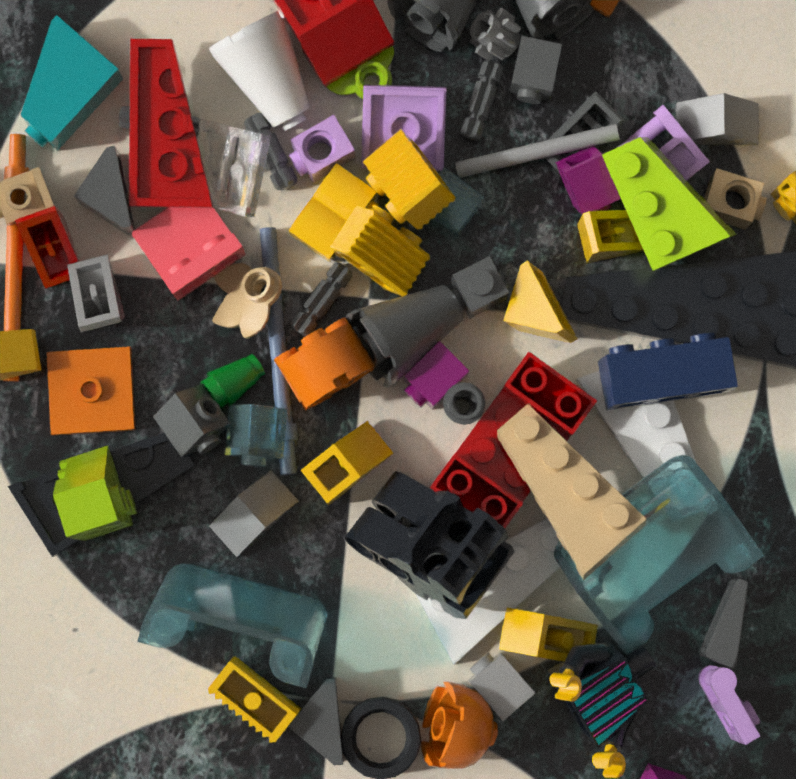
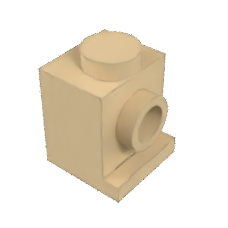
M39 167L0 181V218L4 217L7 226L15 224L16 219L54 206ZM18 189L25 191L27 194L26 202L22 205L14 204L11 201L13 191Z

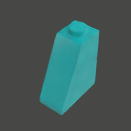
M57 15L50 23L21 117L28 125L25 133L42 148L49 143L58 151L118 86L123 77L115 65Z

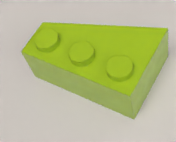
M639 137L602 154L652 271L737 235L714 212L708 202L684 179L678 169L648 137Z
M108 445L60 461L61 470H58L57 473L59 480L55 482L53 497L67 538L86 541L133 525L131 515L137 514L135 503L130 490H125L124 487H121Z

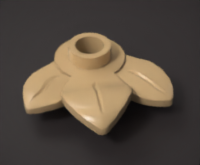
M235 263L214 276L217 285L227 293V296L224 298L212 321L226 328L240 326L241 334L244 338L248 339L258 334L269 320L270 307L278 300L281 294L282 281L279 274L270 268L260 267L252 269L245 263ZM266 284L265 290L261 293L262 287Z

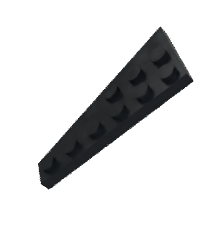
M796 251L669 265L652 271V268L571 276L566 279L561 308L569 322L654 340L674 338L675 344L691 343L690 337L694 335L715 333L716 339L729 337L733 356L796 369Z

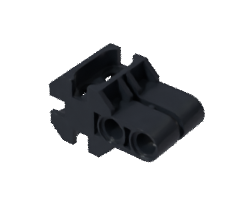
M398 471L393 472L372 500V504L376 509L367 507L345 536L347 543L358 553L396 575L400 581L425 600L432 597L440 602L445 612L460 619H467L515 553L513 546L505 542L509 537L507 530L488 513L479 508H476L473 513L463 507L460 497L449 491L435 492Z

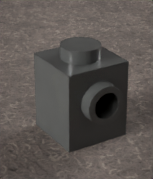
M203 384L175 393L153 416L181 457L196 451L201 455L211 451L221 442L219 435L231 424Z

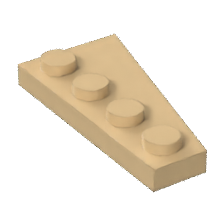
M529 404L497 430L499 441L523 481H526L535 496V501L543 514H546L556 531V536L576 564V569L583 581L646 525L647 519Z

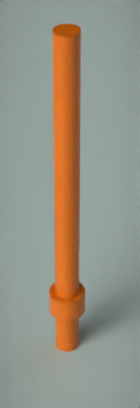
M10 134L9 166H6L4 169V180L30 171V168L26 167V135ZM20 189L13 191L11 201L16 205L24 204L25 191ZM16 223L7 226L4 331L21 330L23 239ZM19 376L2 381L19 382Z

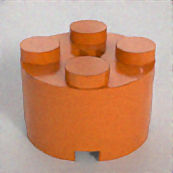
M346 317L334 322L325 331L323 328H319L301 340L303 345L298 348L299 351H297L296 347H293L274 359L305 410L331 398L332 394L354 384L375 368L370 355Z

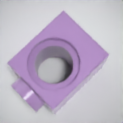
M334 115L291 139L294 152L289 154V157L299 175L303 176L307 173L313 183L328 175L336 163L342 167L355 159V149ZM316 143H325L331 148L330 155L322 160L312 158L308 151Z

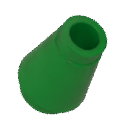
M250 354L246 358H241L207 372L208 377L200 383L204 385L221 409L225 405L231 407L259 378L265 375V371L258 359L253 354Z

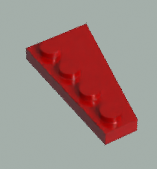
M130 38L129 206L214 208L174 41L172 39Z

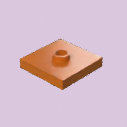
M131 347L47 352L50 429L52 436L136 430Z

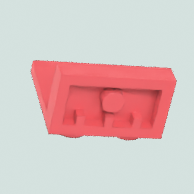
M168 207L132 232V236L177 301L246 255L234 233L230 232L214 208Z

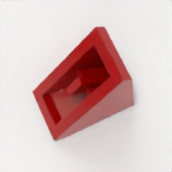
M52 206L16 219L18 230L45 289L69 281L67 265L80 262L65 218L58 208Z

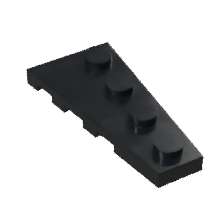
M165 433L110 452L121 487H124L125 490H130L135 505L196 467L189 455L183 457L179 455ZM56 469L36 478L7 486L52 557H56L81 541L66 537L53 497L55 482L59 480L57 473L61 469Z

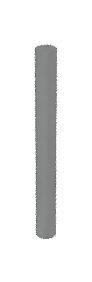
M617 124L458 161L455 162L458 177L462 178L620 140Z

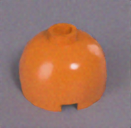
M446 681L443 682L446 687L437 686L433 690L427 703L422 728L430 727L429 742L421 741V750L424 761L429 766L443 769H462L474 765L486 754L488 748L494 745L498 726L494 721L490 705L475 689L463 684Z

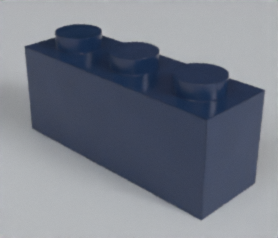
M703 333L691 336V343L675 345L674 338L650 342L649 349L634 351L633 344L609 348V354L598 361L606 410L716 395L732 391L738 387L729 337L716 339L715 333Z

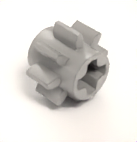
M500 8L496 14L489 9L486 12L480 13L474 19L470 28L472 38L469 42L477 47L475 53L487 61H490L493 56L500 60L510 56L517 49L520 42L519 31L521 27L514 22L515 16L503 8Z

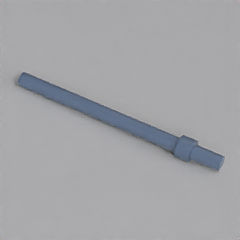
M261 228L260 241L263 267L274 270L280 276L276 228ZM281 293L278 300L271 305L269 320L267 321L276 425H272L273 442L278 443L280 475L297 474L294 441H298L297 423L292 421L290 386L274 361L276 357L286 352Z

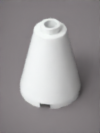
M276 11L251 23L232 35L231 38L227 36L209 47L215 60L273 127L281 124L286 131L307 120L303 112L310 109L288 24L280 11Z

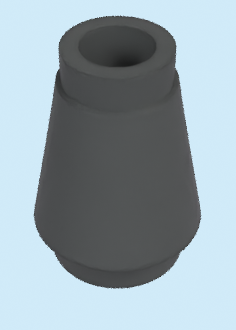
M471 383L455 384L449 388L444 396V411L455 423L462 425L474 423L482 416L485 410L484 395L477 386ZM458 399H464L469 404V410L464 414L459 413L458 407L454 405Z

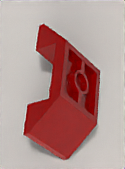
M272 0L299 40L303 55L324 87L395 45L373 0Z
M528 352L459 449L435 479L430 489L435 492H451L460 497L464 508L473 513L476 508H479L492 516L502 527L506 528L523 505L531 489L526 481H523L499 441L497 430L529 404L557 433L568 441L597 400L531 352Z

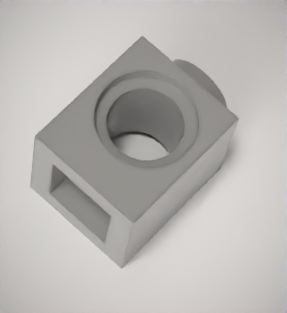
M487 653L470 668L474 676L468 681L502 721L507 719L535 694L501 653L494 658Z

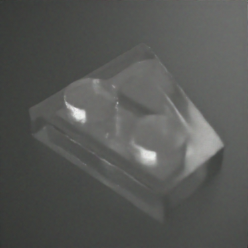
M200 119L199 129L200 132L207 133L210 155L204 158L206 170L211 179L210 193L213 207L242 216L255 217L271 136L211 120Z

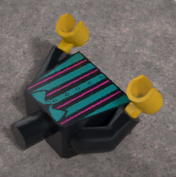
M609 642L575 645L571 648L564 662L547 670L551 685L555 686L558 690L555 698L564 700L580 730L597 747L601 746V749L604 751L596 752L592 757V762L596 768L604 769L603 776L605 778H619L624 774L626 763L621 752L625 737L638 711L647 702V696L637 679L656 667V664L643 646H640L624 657Z

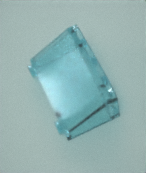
M686 455L671 458L621 494L647 519L646 525L584 581L576 569V564L560 541L554 550L555 560L578 595L626 655L644 644L654 631V621L648 611L711 565L717 563L724 572L737 573L746 570L764 556L720 491L698 464Z
M179 564L167 572L143 620L137 642L158 648H169L177 645L183 639L187 630L195 631L197 622L273 642L269 662L272 673L277 679L285 683L307 688L311 683L325 632L327 612L320 601L309 596L192 564Z

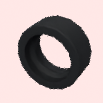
M383 696L366 699L356 705L344 721L341 733L343 754L351 767L363 776L375 779L396 777L409 769L418 756L421 744L419 723L412 711L398 700ZM384 712L392 714L400 720L405 728L406 742L404 749L398 757L390 762L377 763L370 761L361 754L357 747L356 733L358 726L364 718L373 713Z

